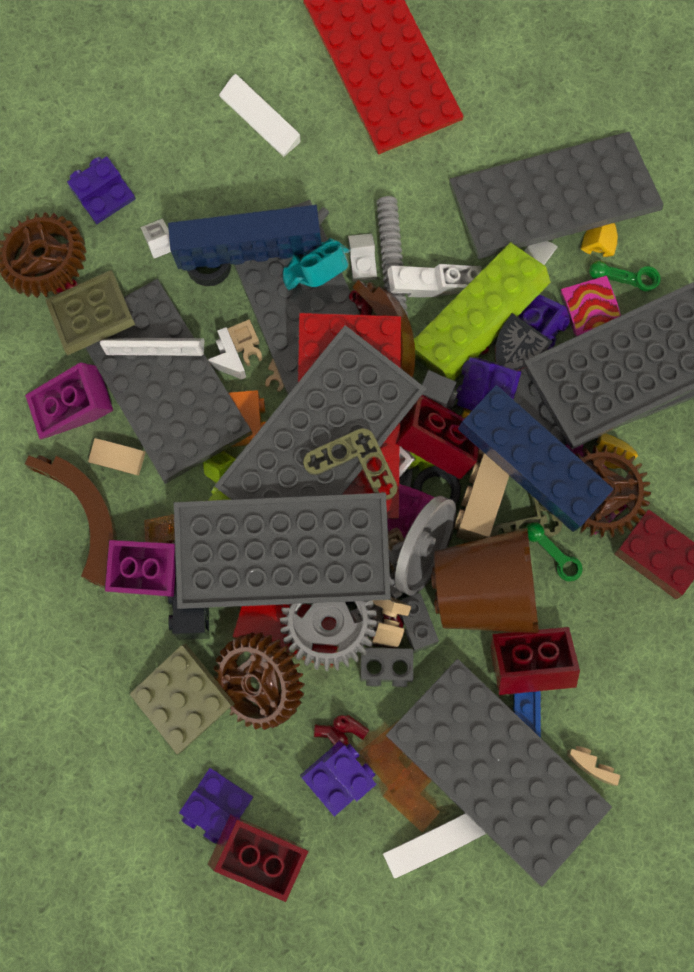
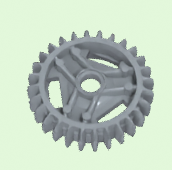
M354 601L363 618V621L356 624L345 602L313 603L303 618L297 615L302 604H288L290 608L282 607V613L287 615V617L280 618V622L287 625L280 629L281 633L289 634L283 639L284 643H293L288 648L289 652L293 653L298 650L296 659L300 660L305 656L304 664L308 666L311 661H314V668L318 670L321 663L324 664L326 671H329L330 664H334L335 669L338 671L340 662L349 667V658L358 662L356 653L366 654V650L363 647L364 644L372 646V641L367 637L376 636V632L370 629V627H377V621L370 619L376 616V611L368 610L373 607V601ZM333 617L337 622L336 627L332 630H325L321 626L323 619ZM313 644L339 646V650L337 653L331 654L312 651Z

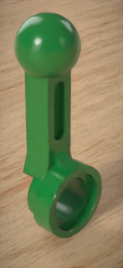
M595 261L589 268V274L593 279L607 276L608 280L630 284L645 292L653 291L661 280L659 272L650 266L643 267L637 273L607 266L603 261ZM641 276H649L652 280V285H645L641 281Z
M531 522L525 527L528 529L529 541L537 542L556 561V571L562 580L571 582L581 576L583 571L581 562L573 556L564 555L545 535L544 527L540 523ZM568 561L573 562L577 567V571L573 576H567L563 572V565Z

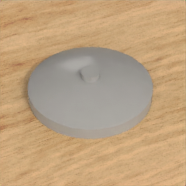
M444 496L433 498L413 522L403 542L396 566L395 583L399 591L412 596L420 592L430 581L431 573H433L432 567L435 566V551L448 548L456 521V505L453 500Z

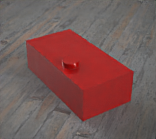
M303 603L297 615L303 618L312 605ZM288 604L242 606L233 638L235 639L252 632L255 635L262 632L264 637L271 635L272 642L280 639L281 648L284 646L289 648L293 643H284L283 639L289 634L281 633L280 629L287 625L282 624L280 618L287 617V615L282 613V607L290 608ZM326 617L323 619L321 626L325 630H332L336 627L337 622L333 617ZM313 644L312 651L331 654L337 653L339 646ZM287 648V650H286L287 654H288V655L295 654L294 657H296V654H297L298 650H296V651L293 652V653H290V652H289V649Z

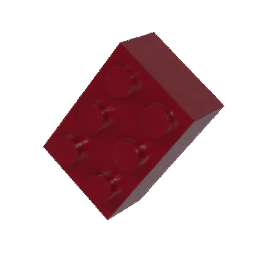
M424 395L418 399L400 422V435L396 442L397 445L459 479L475 465L478 459L479 448L458 430V427L465 418Z
M648 509L614 555L670 596L678 599L684 595L694 581V542Z
M569 627L540 629L538 633L508 632L492 634L490 653L499 695L577 688L580 668Z
M230 814L208 862V866L216 873L286 902L309 851L300 844Z

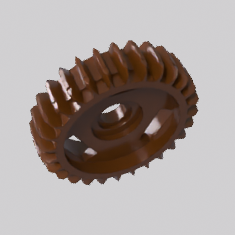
M46 212L42 217L35 213L33 219L26 216L27 221L22 223L18 220L17 227L10 226V234L4 233L6 240H0V273L10 288L15 289L19 294L24 293L27 297L33 294L36 298H39L40 293L48 297V292L50 291L57 295L56 289L61 287L65 290L66 282L73 284L71 278L73 276L79 277L77 270L84 269L81 262L86 261L84 254L87 251L84 246V239L78 228L70 220L67 221L64 216L58 218L55 213L51 217ZM51 235H61L69 242L61 244ZM21 247H22V250H21V252H20L19 258H18L17 260H15V259H16V256H17V253L19 252V250H20ZM45 248V252L41 256H34L36 249Z
M595 445L591 454L587 448L583 450V457L578 453L575 454L613 488L610 496L606 497L581 526L580 533H583L587 528L590 529L589 537H592L595 531H598L599 538L602 539L605 532H608L609 537L613 538L614 530H617L621 536L624 534V526L629 531L633 529L630 521L635 524L640 522L637 514L641 516L646 514V511L641 506L647 507L650 504L649 501L644 499L651 495L650 491L644 490V488L650 485V481H642L646 477L647 472H638L642 463L634 466L632 463L635 456L627 460L625 458L626 450L618 455L616 446L611 452H608L607 445H604L602 451L599 452L597 445ZM604 462H610L622 468L627 473L626 478L603 467ZM624 505L627 506L630 513L615 522L608 523L605 518L607 515Z
M253 632L241 635L226 644V647L220 651L221 655L216 658L218 664L213 668L218 672L214 676L215 680L218 681L219 685L235 703L230 708V716L236 714L238 716L237 722L245 720V726L249 727L253 724L255 730L261 727L263 730H266L270 727L279 726L289 720L302 704L300 698L304 696V692L299 689L303 688L305 683L299 681L303 673H298L296 669L300 664H294L292 661L295 654H287L288 646L280 647V639L272 642V636L267 635L264 637L262 632L256 635ZM244 652H250V659L241 666H238L239 656ZM251 677L258 680L260 684L259 689H255L251 685Z

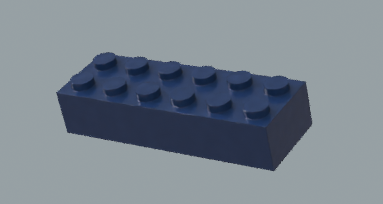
M317 205L168 223L170 251L177 268L185 271L194 270L196 267L201 266L215 268L225 263L239 265L250 260L264 262L269 258L275 257L288 259L293 257V255L303 254L306 256L322 246Z
M497 385L458 427V430L572 532L580 528L613 491L609 484Z

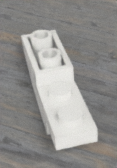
M439 264L435 268L391 266L387 269L391 293H407L408 297H438L459 294L482 271L481 266Z

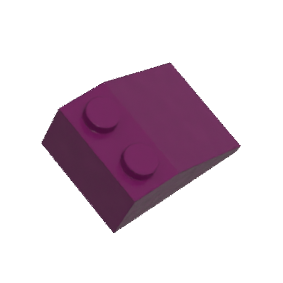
M81 362L25 395L39 439L41 440L94 422L114 411L103 378L97 367Z
M109 540L105 592L174 597L176 574L175 544Z

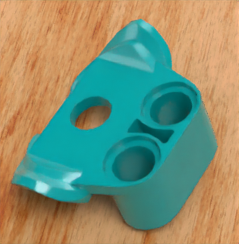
M329 238L327 241L322 242V246L303 257L301 261L298 255H293L290 264L283 269V281L286 288L292 290L298 283L310 287L323 285L347 269L348 260L345 253H349L350 250L339 241Z

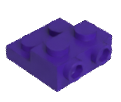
M107 156L103 159L101 157L93 159L89 164V168L83 172L81 170L73 172L70 175V180L67 181L70 190L96 225L136 199Z
M540 294L517 316L553 341L547 350L554 347L556 343L555 336L560 330L565 331L570 323L566 306Z
M470 357L469 361H466L462 367L464 380L463 384L456 390L458 392L456 397L458 399L457 405L473 411L496 385L514 400L521 371L484 359Z
M341 741L337 742L300 775L334 817L354 799L357 802L376 785L372 779L376 776L366 763L363 766L360 765L356 760L360 755L351 744L345 746Z
M209 768L179 813L184 816L181 821L193 829L198 825L206 831L203 836L217 844L230 814L241 818L254 797Z

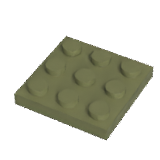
M112 270L45 300L67 356L135 325Z
M186 643L173 652L130 693V696L177 755L184 751L235 704Z

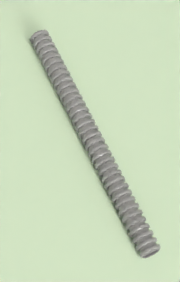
M385 196L378 199L376 205L378 206L379 234H381L379 239L381 241L380 247L382 248L380 250L383 262L382 268L384 269L382 273L385 276L383 278L385 283L384 289L391 292L387 269L391 266H403V256L401 254L402 248L400 247V227L398 226L400 224L397 212L398 202L395 197ZM392 293L408 316L406 311L407 304H405L407 301L406 293Z

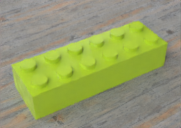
M510 242L414 339L415 358L432 372L454 381L462 373L464 363L469 361L470 357L477 358L498 337L510 315L513 313L518 316L551 283L546 266Z

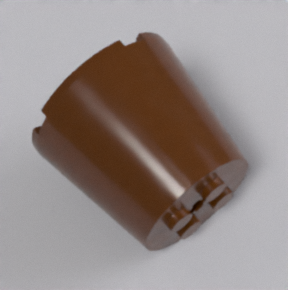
M527 528L435 551V566L432 567L431 580L433 589H437L435 592L436 598H434L436 614H440L444 629L539 632Z

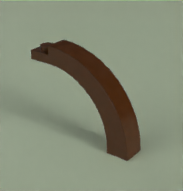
M358 280L353 288L368 302L377 316H401L400 368L413 378L415 343L410 321L405 310L391 292L380 286L377 287L371 282L366 284Z
M29 455L25 465L30 470L61 483L73 492L82 504L89 523L90 549L81 577L88 582L105 588L109 540L117 541L115 524L106 501L90 479L68 461L55 456L52 463L51 460L41 455H38L37 458Z

